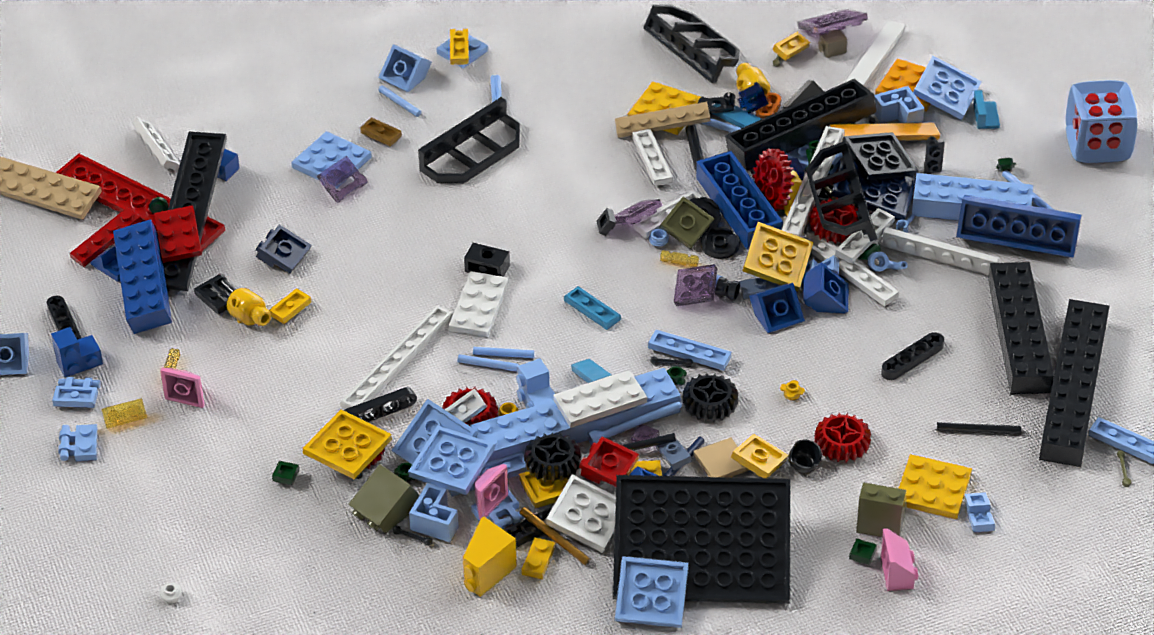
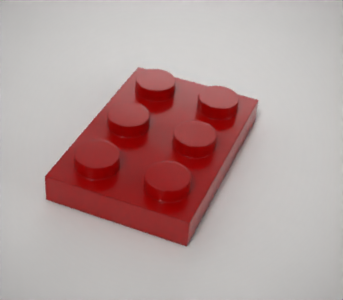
M193 205L154 213L163 263L202 255Z

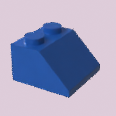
M822 262L804 273L803 302L808 307H811L816 312L845 314L848 312L849 284Z
M793 283L784 284L749 296L754 314L767 333L805 321Z

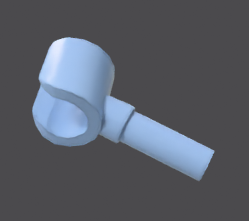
M911 215L907 220H898L896 230L903 228V232L907 233L908 225L915 218L914 215Z

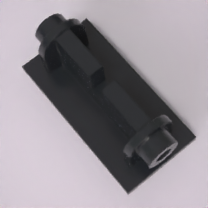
M930 136L926 140L924 174L942 172L945 142L938 143L934 136Z

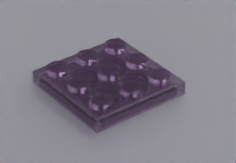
M844 9L797 21L798 29L805 30V32L824 35L828 34L831 29L838 31L846 29V26L850 24L852 26L862 25V21L868 20L866 12Z

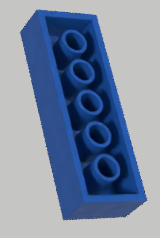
M732 151L697 161L696 179L710 199L718 204L720 213L735 234L739 236L740 241L747 250L750 247L758 222L782 230V219Z
M964 195L956 237L1074 258L1082 215Z
M151 219L114 230L125 316L133 334L172 323L158 232Z

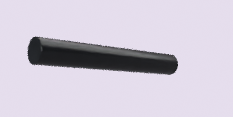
M675 433L622 446L635 451L677 440Z

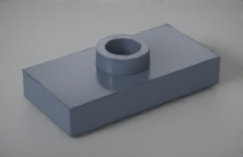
M762 278L739 281L743 300L750 299V295L781 286Z
M678 440L656 446L657 451L673 470L692 462L690 454Z

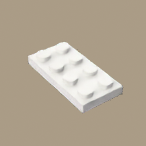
M470 271L449 323V331L488 338L509 284L508 277Z
M627 370L554 394L553 400L570 428L647 403V396L631 371Z

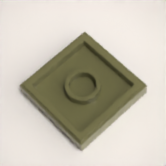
M683 196L660 224V228L689 249H692L715 218Z

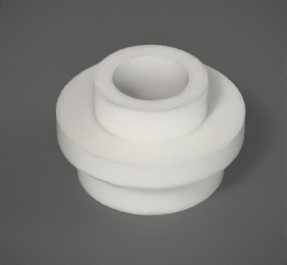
M167 583L160 589V597L169 604L177 602L182 595V589L176 583Z

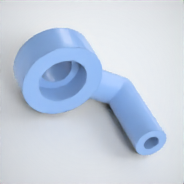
M874 252L868 257V266L874 272L884 271L886 268L901 270L906 269L908 266L905 261H889L888 256L883 252ZM875 259H878V261H879V264H878V265H875V263H874V260H875Z

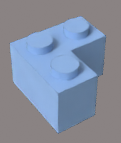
M908 86L874 95L877 111L874 115L880 123L896 119L900 123H923L925 108Z
M541 358L519 365L518 375L516 376L519 386L517 396L521 402H524L526 408L553 401L555 393L550 387L549 370Z
M427 483L409 512L410 530L450 542L459 528L458 510L448 507L447 489Z

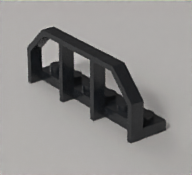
M652 5L643 29L711 83H717L723 67H736L740 49L698 16L672 5ZM657 14H668L687 22H675L674 27H672ZM680 32H702L710 39H696L692 43ZM700 48H723L733 57H719L718 61H715Z
M498 98L419 148L420 172L436 183H466L520 147V123L507 115L506 99ZM500 120L516 131L515 140L502 147L480 131ZM473 137L495 153L477 163L455 147ZM448 153L470 169L464 173H437L427 165Z
M846 141L821 149L806 168V173L823 229L845 236L862 230L863 235H868L870 242L877 240L878 238L855 162ZM842 152L843 158H840L845 170L814 181L813 174L824 159ZM846 179L847 182L851 181V184H848L851 194L822 205L820 204L817 190ZM853 203L856 209L859 208L856 211L859 221L846 226L826 221L824 218L825 213Z

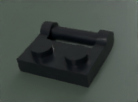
M218 274L194 288L195 295L218 315L227 310V300L229 297L220 287H223L229 294L236 290L223 274Z

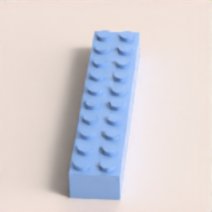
M661 368L634 376L647 396V403L570 428L554 400L470 426L478 432L476 438L494 443L495 450L487 461L491 462L518 452H523L525 455V449L530 444V440H535L536 436L542 437L544 433L546 435H551L552 432L554 435L561 433L563 437L569 435L570 440H575L576 444L587 441L588 432L593 430H600L602 432L676 401L681 403V395L666 369ZM680 409L654 420L680 413Z

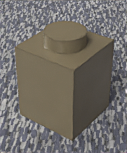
M840 28L820 33L818 49L826 58L847 53V37Z

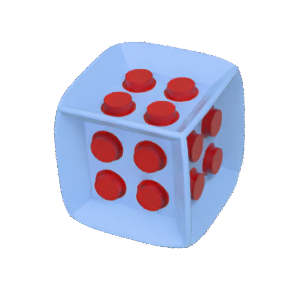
M1117 80L1086 81L1071 86L1066 108V134L1072 156L1076 161L1083 163L1118 162L1130 159L1132 156L1137 134V109L1132 91L1126 82Z

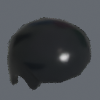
M798 440L788 454V462L798 472L804 474L812 472L818 467L822 459L821 448L811 440Z

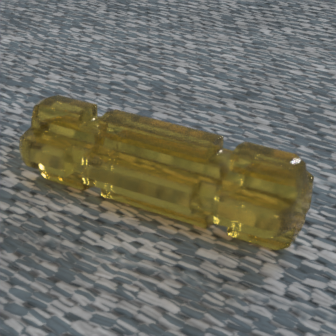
M662 250L660 261L667 263L671 261L673 264L684 266L689 264L690 267H697L699 257Z
M171 348L163 368L176 369L180 358V350Z

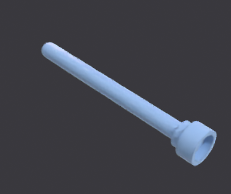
M676 401L602 432L600 430L588 432L589 443L592 446L594 442L597 443L601 436L605 438L612 437L679 410L682 405Z

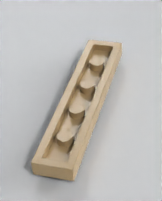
M707 102L615 118L618 138L632 136V132L651 129L654 132L710 122Z

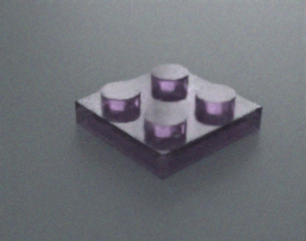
M660 199L641 200L615 214L616 224H636L642 221L641 217L657 213L656 209L663 205Z
M716 265L679 269L674 294L675 305L683 306L714 301L717 277Z

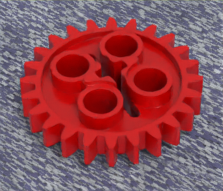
M767 149V151H763V155H759V160H756L757 167L753 168L756 173L752 177L774 210L779 212V210L784 209V206L788 205L787 200H791L789 193H793L791 186H794L792 182L794 175H791L793 168H790L791 161L787 160L788 155H784V151H780V149Z

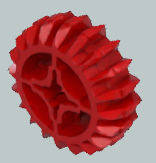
M822 200L820 204L822 205L827 202ZM850 204L825 213L824 218L826 221L846 226L859 221L856 214L858 208L856 209L855 206ZM816 206L812 209L809 222L811 231H814V236L819 235L820 240L825 238L827 242L833 241L834 244L836 242L843 243L850 236L823 229Z
M466 387L465 390L459 388L457 393L451 392L450 396H446L442 408L445 410L473 389ZM474 387L473 389L479 393L487 407L465 423L468 426L498 417V405L495 397L491 396L490 392H485L483 388L477 390Z
M848 412L846 415L838 413L837 416L830 414L829 418L824 417L818 423L814 434V442L821 448L822 456H828L829 460L836 459L837 462L844 460L847 463L849 459L855 462L857 457L862 458L867 453L871 445V432L868 424L864 423L863 419H857L856 415L849 416Z

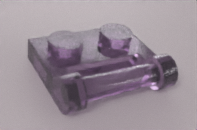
M345 156L317 175L318 180L337 203L359 186L362 187L367 184L366 177L358 171L348 156ZM351 176L353 177L354 181L341 190L335 188Z

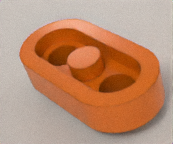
M777 93L765 94L756 107L755 116L764 119L777 113L781 107V96Z

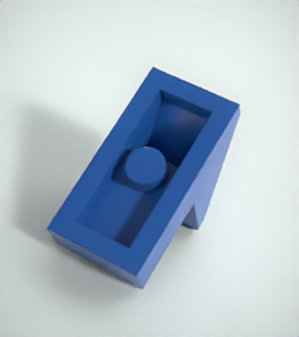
M114 246L90 263L93 267L118 282L120 281L116 247Z

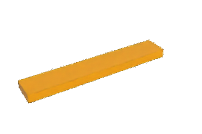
M935 123L839 124L829 126L844 129V136L893 132L899 141L927 140L930 136H934L936 140H939L940 137Z

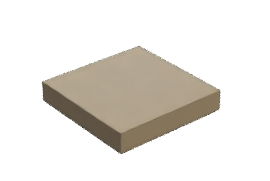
M731 437L694 451L695 459L708 477H733L749 471L748 468L731 458L732 452L738 447Z

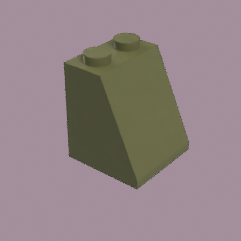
M379 464L348 505L354 510L352 514L360 521L366 519L368 521L367 525L377 532L380 529L387 533L409 516V512L420 495L410 484Z
M863 482L859 496L856 533L882 537L883 529H889L900 536L907 507L906 490Z

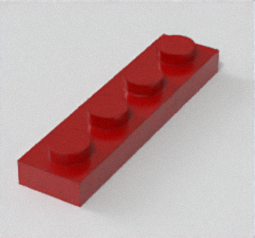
M129 207L125 208L69 253L71 258L82 267H85L115 243L114 230L140 223L142 221L141 216Z

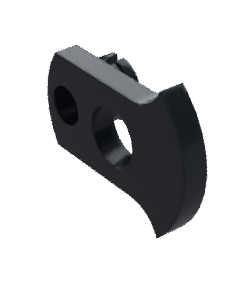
M729 92V96L728 93H725L724 97L705 98L701 96L698 103H708L709 115L731 112L735 110L736 96ZM718 103L721 106L714 107L712 104Z

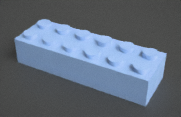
M917 173L912 215L959 221L964 195L1031 206L1033 185Z

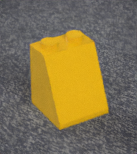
M486 517L480 519L463 555L464 585L468 591L474 592L479 597L484 595L517 567L516 538Z

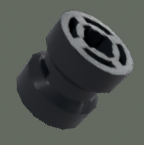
M720 277L716 284L715 296H726L729 300L735 301L739 295L740 282L735 280L731 282L727 278Z

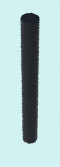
M937 422V430L1021 434L1022 430L1021 426Z

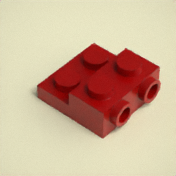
M601 436L597 443L594 442L592 444L588 457L582 459L579 465L581 469L580 476L597 484L604 481L616 487V475H628L638 461L639 454Z

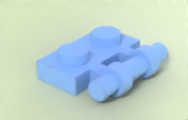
M74 377L59 379L52 400L53 406L94 408L98 395L97 388H100L101 385L100 380H93L92 378H85V380L74 379Z
M97 424L76 425L75 432L70 431L69 425H63L62 430L59 432L61 444L58 447V453L60 454V459L67 461L69 456H75L76 462L97 460ZM69 442H75V445L70 446Z
M509 489L508 496L486 517L503 530L504 527L511 524L514 525L524 519L519 512L515 511L519 508V502ZM476 504L471 505V512L480 522ZM507 514L508 517L499 519V517Z

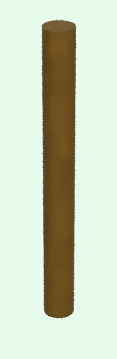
M526 507L520 510L519 514L581 563L584 565L588 564L590 558L550 526L544 524L545 522Z

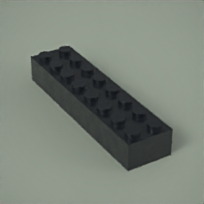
M854 78L725 135L728 152H733L745 170L753 169L757 166L756 160H759V155H763V151H767V149H780L785 154L803 147L812 141L819 140L826 126L853 124L877 113L874 93Z
M1030 262L990 263L988 284L1010 395L1051 393L1054 373Z

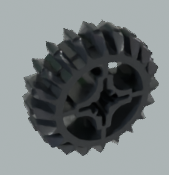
M706 373L705 376L699 374L697 378L692 377L691 381L686 383L683 390V403L686 411L691 416H696L697 420L704 418L705 422L708 419H712L715 422L716 419L723 420L724 416L729 417L731 413H734L738 404V392L735 383H731L730 378L725 379L723 375L718 377L716 373L714 375Z
M553 432L551 435L544 433L542 437L536 436L535 440H530L524 455L525 466L531 476L535 475L537 480L543 478L544 482L551 480L553 483L555 480L562 482L564 478L570 479L572 474L576 475L582 460L579 445L576 444L575 440H570L569 435L563 437L561 433L554 435Z

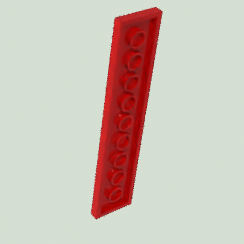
M80 153L55 172L100 186L102 192L96 201L118 212H122L125 208L129 207L141 216V222L151 219L156 231L155 215L151 213L149 204L156 197L166 199L168 205L171 198ZM208 216L200 243L201 251L226 231L224 224Z

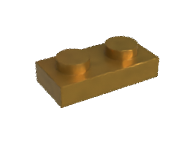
M372 117L360 127L361 134L390 147L402 137L401 130Z

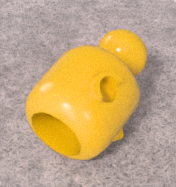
M742 63L737 67L736 74L738 78L736 85L741 95L751 104L759 103L763 96L770 93L771 90L765 75L759 68L752 67L749 63Z
M248 288L236 289L228 297L227 310L230 315L237 319L238 323H244L249 326L254 324L264 326L271 320V313L266 308L263 298Z

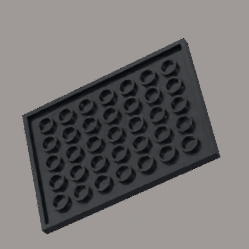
M616 475L613 599L617 600L622 556L688 563L685 601L790 604V479Z

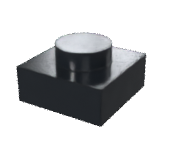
M606 208L596 220L599 234L606 236L614 229L616 219L612 209Z

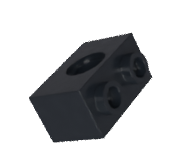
M472 243L464 257L465 272L470 273L471 271L504 277L510 267V251Z

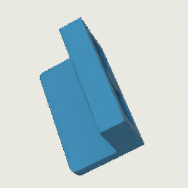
M975 90L973 107L977 129L1000 128L996 102H984L982 90Z

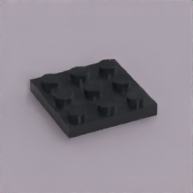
M893 132L844 136L842 142L846 141L854 162L866 180L916 176L918 172L917 167Z

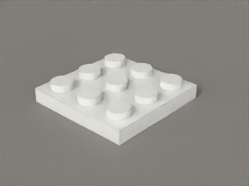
M572 474L544 524L603 553L615 531L616 496Z

